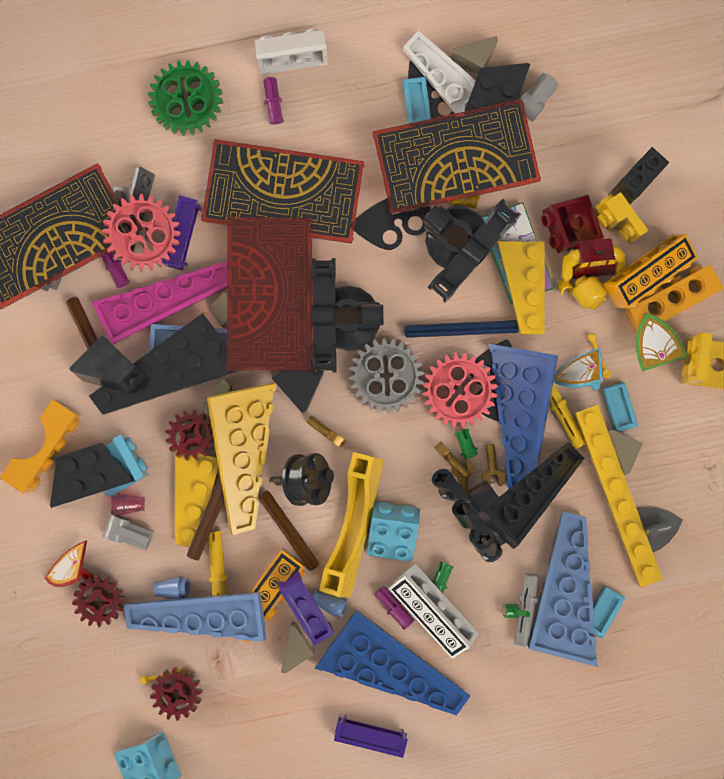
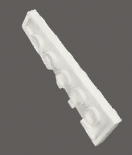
M417 31L403 47V51L457 117L465 116L464 112L476 80L420 31Z

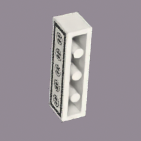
M416 564L401 574L388 588L452 659L470 648L478 637L479 633Z

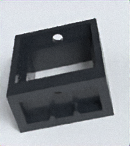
M651 147L608 195L612 193L613 196H616L621 192L629 204L633 203L670 162L656 149Z

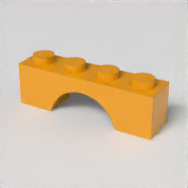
M52 399L39 418L45 429V442L42 449L28 459L12 458L1 474L0 479L21 493L33 492L41 482L39 478L44 471L47 472L53 465L54 460L52 458L57 452H61L67 444L65 439L69 433H73L80 424L78 420L81 415L61 401Z

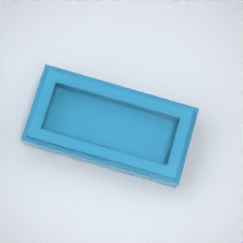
M425 77L403 80L408 126L431 123Z
M625 382L602 388V394L613 430L621 432L638 427Z
M605 585L593 603L594 634L602 639L626 599Z

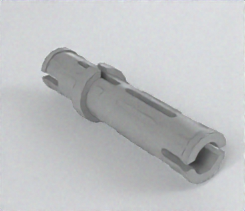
M524 574L523 591L519 595V600H521L520 610L529 611L530 616H518L514 644L529 647L535 603L538 602L536 594L540 576Z

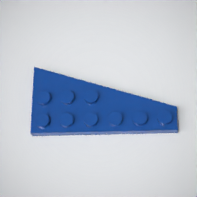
M489 344L493 362L492 371L495 376V384L497 385L495 393L497 394L499 423L501 424L503 435L502 445L504 446L506 457L505 467L508 489H510L539 465L558 355Z
M357 610L314 668L335 674V676L341 678L344 677L368 687L405 697L411 701L429 705V707L456 716L470 698V694Z

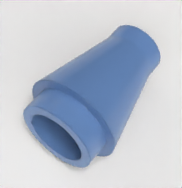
M179 576L155 582L154 595L175 599L189 597L190 581L188 578Z
M318 590L313 595V599L320 608L334 617L343 616L348 599Z

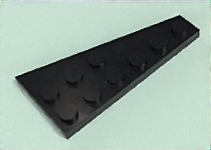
M202 313L133 363L146 377L130 393L101 386L89 397L101 414L106 415L245 369L243 367H232L231 350Z

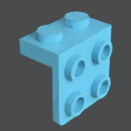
M121 434L113 438L114 442L106 447L110 450L111 455L122 463L121 466L128 474H132L135 481L103 491L108 497L149 476L146 471L148 467L142 457L139 458L135 451L137 449L135 442L127 435Z
M374 502L367 554L374 557L412 561L419 528L420 508L410 505H394L388 502Z
M164 732L155 735L143 744L122 749L115 753L123 779H179L181 777Z

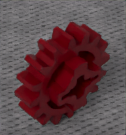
M186 410L183 411V417L176 414L175 418L177 421L175 423L172 421L168 422L172 427L171 430H165V433L170 436V438L165 440L166 443L173 444L169 450L171 452L177 450L176 457L180 458L184 455L186 461H189L191 456L198 461L199 454L206 457L207 453L205 450L207 448L213 450V446L210 444V442H214V436L211 435L213 434L212 427H209L211 426V419L204 421L206 415L202 413L198 417L196 410H193L191 415ZM192 421L191 424L182 425L185 422ZM203 426L206 430V439L201 435ZM176 432L181 437L179 446L176 441ZM194 432V434L196 435V437H195L194 439H193V438H189V439H188V437L186 436V434H187V433H191V434H192V433ZM200 446L195 450H190L191 447Z
M97 574L94 581L89 576L86 579L87 584L81 582L78 585L80 590H75L73 594L78 598L73 600L72 605H78L74 613L82 614L81 622L88 619V626H91L93 622H97V626L101 627L103 621L110 625L111 617L116 620L118 619L119 614L117 611H123L124 608L119 603L124 602L125 597L119 596L123 588L117 589L115 587L118 582L117 580L110 583L108 575L104 580H101L100 574ZM93 587V593L84 596L85 592ZM104 587L109 589L111 593H108ZM97 596L103 601L101 605H98V601H94ZM114 605L110 612L104 614L107 607ZM86 608H89L94 614L90 613Z
M174 667L172 673L166 669L163 672L164 677L158 675L156 681L159 684L155 683L151 686V689L156 692L152 693L150 698L156 699V702L152 705L153 708L158 706L161 708L158 713L159 715L165 712L167 713V720L172 715H175L176 721H179L181 714L188 718L190 711L195 712L197 710L195 704H200L202 701L197 695L201 694L203 689L197 688V685L201 682L200 679L195 681L192 679L195 674L194 672L187 675L186 668L178 672L177 667ZM176 678L175 683L164 684L166 681ZM185 683H187L190 686L191 691L188 690ZM175 689L179 690L178 694L180 696L178 698L174 697L175 693L173 691ZM162 697H165L168 705L164 702ZM181 703H184V704L189 703L187 706H185V707H183V708L177 709V706H178L179 704H181Z

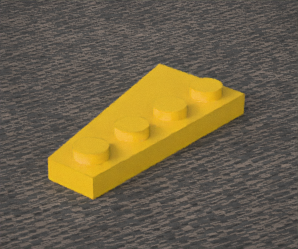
M499 241L497 245L501 254L502 265L513 301L520 335H544V242Z
M176 450L175 544L190 547L213 493L219 466L217 457L209 455L205 457L199 454L198 461L193 456L190 457L189 461H186L184 455L180 458L176 457Z

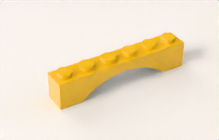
M355 452L352 454L347 475L348 499L344 523L336 547L324 568L319 588L321 592L337 597L352 596L385 461L383 459Z

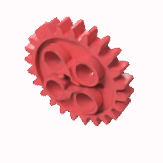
M140 194L139 200H135L134 196L130 195V202L127 203L122 198L121 207L113 204L115 213L107 212V216L111 220L103 221V224L109 228L103 229L102 234L109 237L105 238L103 242L104 244H111L107 249L108 253L116 252L113 257L114 261L122 258V267L128 262L130 263V270H133L135 265H139L140 272H143L144 265H147L150 271H152L153 263L162 267L161 259L168 262L170 258L167 253L175 254L176 250L171 245H179V241L174 239V237L180 236V232L174 230L179 226V222L171 221L174 219L175 213L167 214L169 206L160 207L161 199L156 203H152L153 197L151 195L147 201H144L143 194ZM147 212L152 216V220L150 222H143L139 215ZM130 215L135 217L141 231L146 230L145 238L152 246L153 251H149L142 235H136L138 228L130 219ZM122 223H127L131 226L132 230L129 233H122L118 227ZM153 233H161L164 236V241L156 243L152 240L151 235ZM133 244H140L144 251L141 254H135L131 251L130 247Z
M454 353L453 360H450L445 355V363L436 360L439 367L436 369L430 366L429 368L433 374H425V377L430 381L429 383L422 384V386L428 388V391L422 393V396L429 397V400L424 404L433 406L429 413L437 412L436 420L444 417V425L451 420L453 428L456 427L458 422H461L462 427L465 428L466 421H469L474 426V418L477 417L480 421H483L481 413L484 412L489 415L490 412L486 407L495 406L490 401V398L497 397V394L491 392L492 389L497 388V385L490 383L495 376L487 375L491 368L483 369V360L478 364L475 363V355L470 360H467L466 353L463 354L462 359H459L457 353ZM455 368L463 369L465 372L463 379L459 381L454 380L451 376L452 371ZM473 374L474 377L464 387L465 395L459 394L451 406L447 407L446 403L456 393L454 387L456 385L460 387L466 378ZM474 382H479L483 386V391L479 395H473L469 390L470 385ZM440 386H447L450 390L449 396L445 399H441L437 395V390ZM459 400H464L468 403V410L465 413H458L455 409V404Z

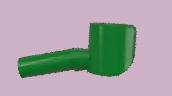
M503 604L506 607V614H503L504 618L530 616V612L520 610L518 604Z

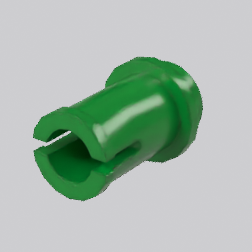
M468 428L455 433L462 451L461 456H464L465 460L478 455V447L475 448Z
M440 561L432 582L443 593L444 589L448 588L446 584L454 566Z

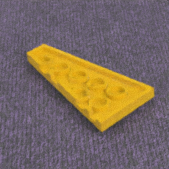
M268 383L207 397L229 530L232 535L255 529L259 505V486L262 485L263 478L261 477L262 466L265 464L270 428H268L270 413L273 411V392L276 390L277 383Z

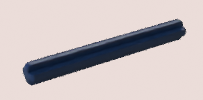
M517 320L406 325L404 331L406 338L517 333L519 328Z

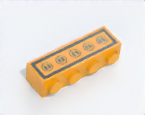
M672 234L603 285L616 308L632 309L639 304V300L654 294L656 288L661 284H666L673 280L674 275L679 271L688 269L698 256L687 234Z
M284 548L281 549L250 592H261L264 621L267 619L270 622L278 611L275 608L279 600L283 603L285 601L278 583L292 578L298 571L301 577L305 574L303 570L305 564Z

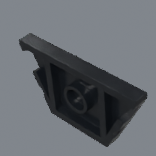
M522 63L480 68L464 115L516 105L530 64Z
M98 443L56 458L50 506L53 508L134 482L135 479L132 474L129 475L121 466L122 463L111 455L110 450L103 443Z

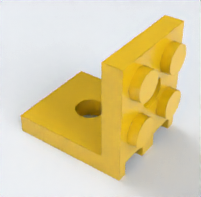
M700 333L686 338L684 349L687 357L683 360L681 370L683 379H681V384L724 390V342L712 341L711 333ZM713 359H719L722 362L720 371L713 370L711 366Z

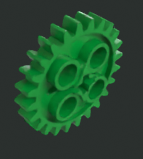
M178 60L177 67L175 68L169 63V71L161 68L163 76H154L157 84L150 83V87L154 90V92L148 93V96L153 99L148 102L149 106L154 108L151 113L153 116H158L156 118L158 124L164 122L163 127L165 130L171 127L173 134H176L178 129H180L182 136H185L187 130L193 136L196 128L203 133L202 126L204 124L210 128L209 120L217 121L214 112L221 113V108L218 104H223V99L218 96H221L223 92L222 89L218 88L220 86L219 80H214L215 75L213 72L208 74L207 66L200 70L199 62H196L191 67L189 60L186 61L185 66H182ZM181 79L185 80V90L188 94L187 101L190 108L191 117H187V109L183 101L184 93L181 86ZM192 82H200L198 88H190ZM170 86H178L175 92H167ZM198 103L205 105L200 111L194 110L195 105ZM176 107L182 108V111H181L180 114H178V115H172V114H171V112H172V110H173L174 108H176Z

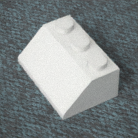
M309 29L305 33L299 34L287 32L279 37L267 35L259 40H255L256 57L261 75L328 65L327 47L323 30Z

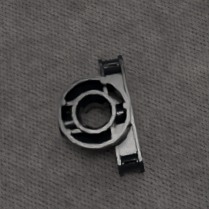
M504 199L495 206L486 221L483 220L479 213L468 207L454 206L445 209L442 206L438 207L435 205L423 219L426 230L425 243L428 254L438 266L444 269L431 281L427 288L429 290L433 289L443 298V302L446 303L475 268L486 258L505 233L516 223L521 213L513 211L506 205ZM454 225L455 227L463 228L468 238H471L461 251L458 246L450 245L446 240V236H443L450 226ZM439 284H441L442 286H444V287L447 289V291H445L443 288H441V287L439 286Z
M312 258L313 373H317V371L337 373L336 349L353 351L363 348L365 344H369L377 334L380 325L384 324L383 304L375 302L373 297L361 288L353 286L335 288L336 258L331 260H316V258ZM345 306L354 307L356 310L361 309L362 323L357 324L355 322L352 325H343L338 322V324H334V311L340 310Z
M448 469L436 471L431 481L435 487L439 488L438 492L443 499L455 501L452 506V513L461 527L471 529L469 540L484 561H497L502 555L503 550L501 546L506 542L478 514L499 496L486 480L464 492Z

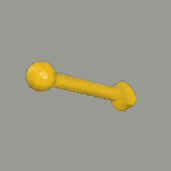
M589 333L587 336L588 341L592 343L594 349H598L596 335ZM601 355L602 377L609 378L611 371L606 368Z
M183 667L186 668V674L188 675L189 669L187 667ZM144 675L141 677L140 682L146 685L150 681H155L158 675L151 677Z

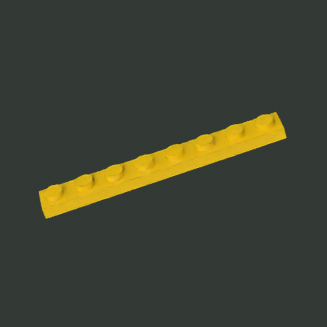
M595 404L574 412L638 586L642 588L663 580L599 406Z

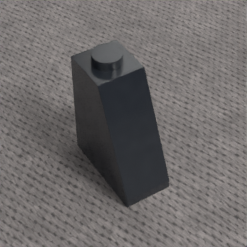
M103 335L69 368L71 372L84 382L130 393L146 377Z
M313 343L308 346V367H284L272 378L302 414L308 411L325 374V371L313 373Z

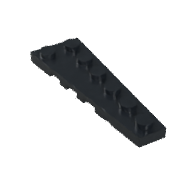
M566 443L483 509L478 516L512 549H515L585 458L573 446Z

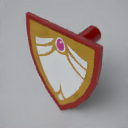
M87 540L75 545L57 560L44 577L48 584L54 587H65L80 581V577L84 580L89 576L92 580L94 579V574L82 567Z

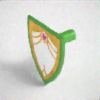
M646 313L637 331L635 348L642 372L687 357L684 346L675 331L661 319Z

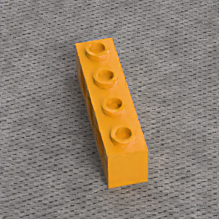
M701 264L689 270L690 276L684 279L681 275L669 282L670 286L664 290L661 286L656 288V292L650 295L649 298L644 301L641 299L636 307L625 310L624 313L636 334L646 313L666 321L723 290L724 287L711 264L704 268ZM689 282H693L696 285L697 290L695 293L689 290ZM669 293L675 294L677 298L675 304L669 301ZM649 303L656 306L657 312L655 315L648 311Z

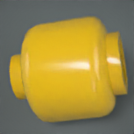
M584 275L575 281L576 287L573 289L572 295L581 308L593 311L605 303L607 291L597 277L591 276L587 278Z

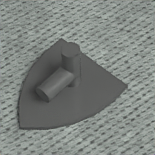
M646 507L637 509L653 553L662 549L672 540L683 519L675 514L659 508Z

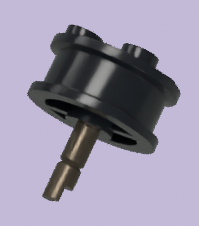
M311 453L307 456L295 454L286 461L282 476L270 477L269 482H274L276 486H283L285 496L291 504L304 506L308 503L317 506L327 500L334 480V473L330 469L327 460L319 453Z

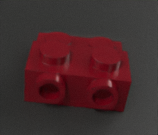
M589 195L552 204L542 210V224L548 227L551 235L549 243L553 249H556L557 254L574 249L578 242L604 238Z

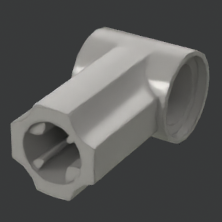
M542 73L529 92L526 91L517 103L520 104L522 114L532 122L545 106L544 103L558 86L554 77Z
M111 514L103 537L114 542H124L139 549L147 550L154 531L131 523V520L120 515Z

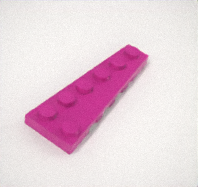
M227 261L195 270L192 273L179 275L176 278L156 282L150 286L140 287L127 293L92 302V305L111 343L116 344L150 327L151 324H156L232 286V271Z

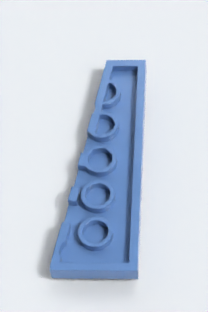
M261 592L134 602L124 605L128 629L164 631L169 633L183 632L190 633V635L203 634L219 638L233 637L239 640L260 642L267 639Z

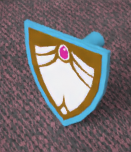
M601 348L578 355L567 362L555 373L554 382L559 386L568 388L590 386L592 390L599 389L600 383L603 382Z

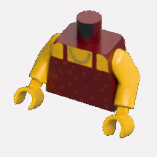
M596 238L595 240L578 242L575 248L564 256L562 261L561 278L563 279L557 284L561 295L563 296V291L566 288L569 294L572 295L574 288L570 279L581 278L584 275L591 277L619 273L626 268L625 253L618 246L613 245L610 238Z

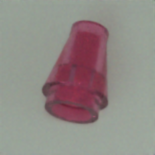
M122 493L111 495V514L120 516L145 511V497Z

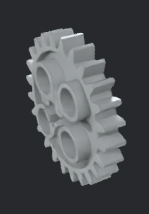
M383 338L382 345H379L374 340V347L371 348L368 344H365V353L358 350L361 358L352 359L357 366L349 368V370L355 372V375L350 376L349 380L356 381L351 386V389L359 390L355 394V398L363 396L361 404L363 405L368 401L370 403L369 410L376 405L378 406V413L381 412L383 407H386L388 414H390L391 407H394L399 412V404L407 408V399L415 401L412 393L420 394L421 392L416 388V385L424 383L418 379L419 376L424 375V372L417 370V368L422 366V363H415L414 360L418 357V354L412 356L409 354L412 347L404 350L403 341L399 346H396L395 339H392L391 343L387 344L386 339ZM384 355L388 358V373L393 374V377L389 378L390 396L388 397L385 395V380L380 378V375L384 372ZM393 358L402 359L404 363L403 368L399 370L393 369L391 366ZM371 359H377L381 367L377 371H371L367 363ZM397 380L402 381L405 384V390L402 393L394 392L392 389L393 382ZM372 382L380 383L382 386L381 393L377 395L372 394L369 391V385Z

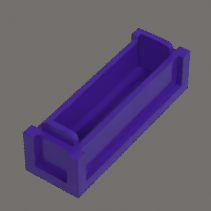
M183 196L178 197L175 217L172 222H179V226L174 229L180 232V236L174 237V239L179 241V245H171L176 252L175 254L167 253L170 258L168 262L162 259V264L166 267L182 271L184 266L188 267V263L185 260L198 211L203 210L195 199Z
M299 571L292 578L278 583L282 596L313 645L334 634L331 623L324 617L305 586Z
M347 715L338 717L334 741L404 758L408 738H406L407 733H404V729H401V732L346 719Z

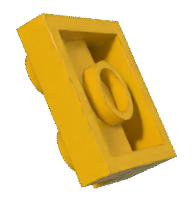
M621 192L616 196H613L611 193L595 206L597 209V220L601 227L607 228L608 231L617 227L618 235L623 241H627L629 245L648 231Z

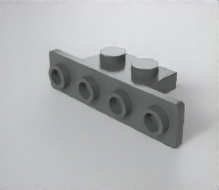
M137 167L131 188L114 186L111 197L115 204L121 207L122 198L127 203L130 202V195H133L135 200H139L140 194H143L144 201H147L155 174L142 167ZM145 212L139 215L141 220H143ZM130 215V219L135 223V225L138 228L136 234L138 236L140 228L136 222L135 217L133 215ZM127 224L129 230L131 231V230H132L131 226H130L129 224ZM133 244V245L130 247V249H131V251H132L133 253H134V249H135L136 244Z

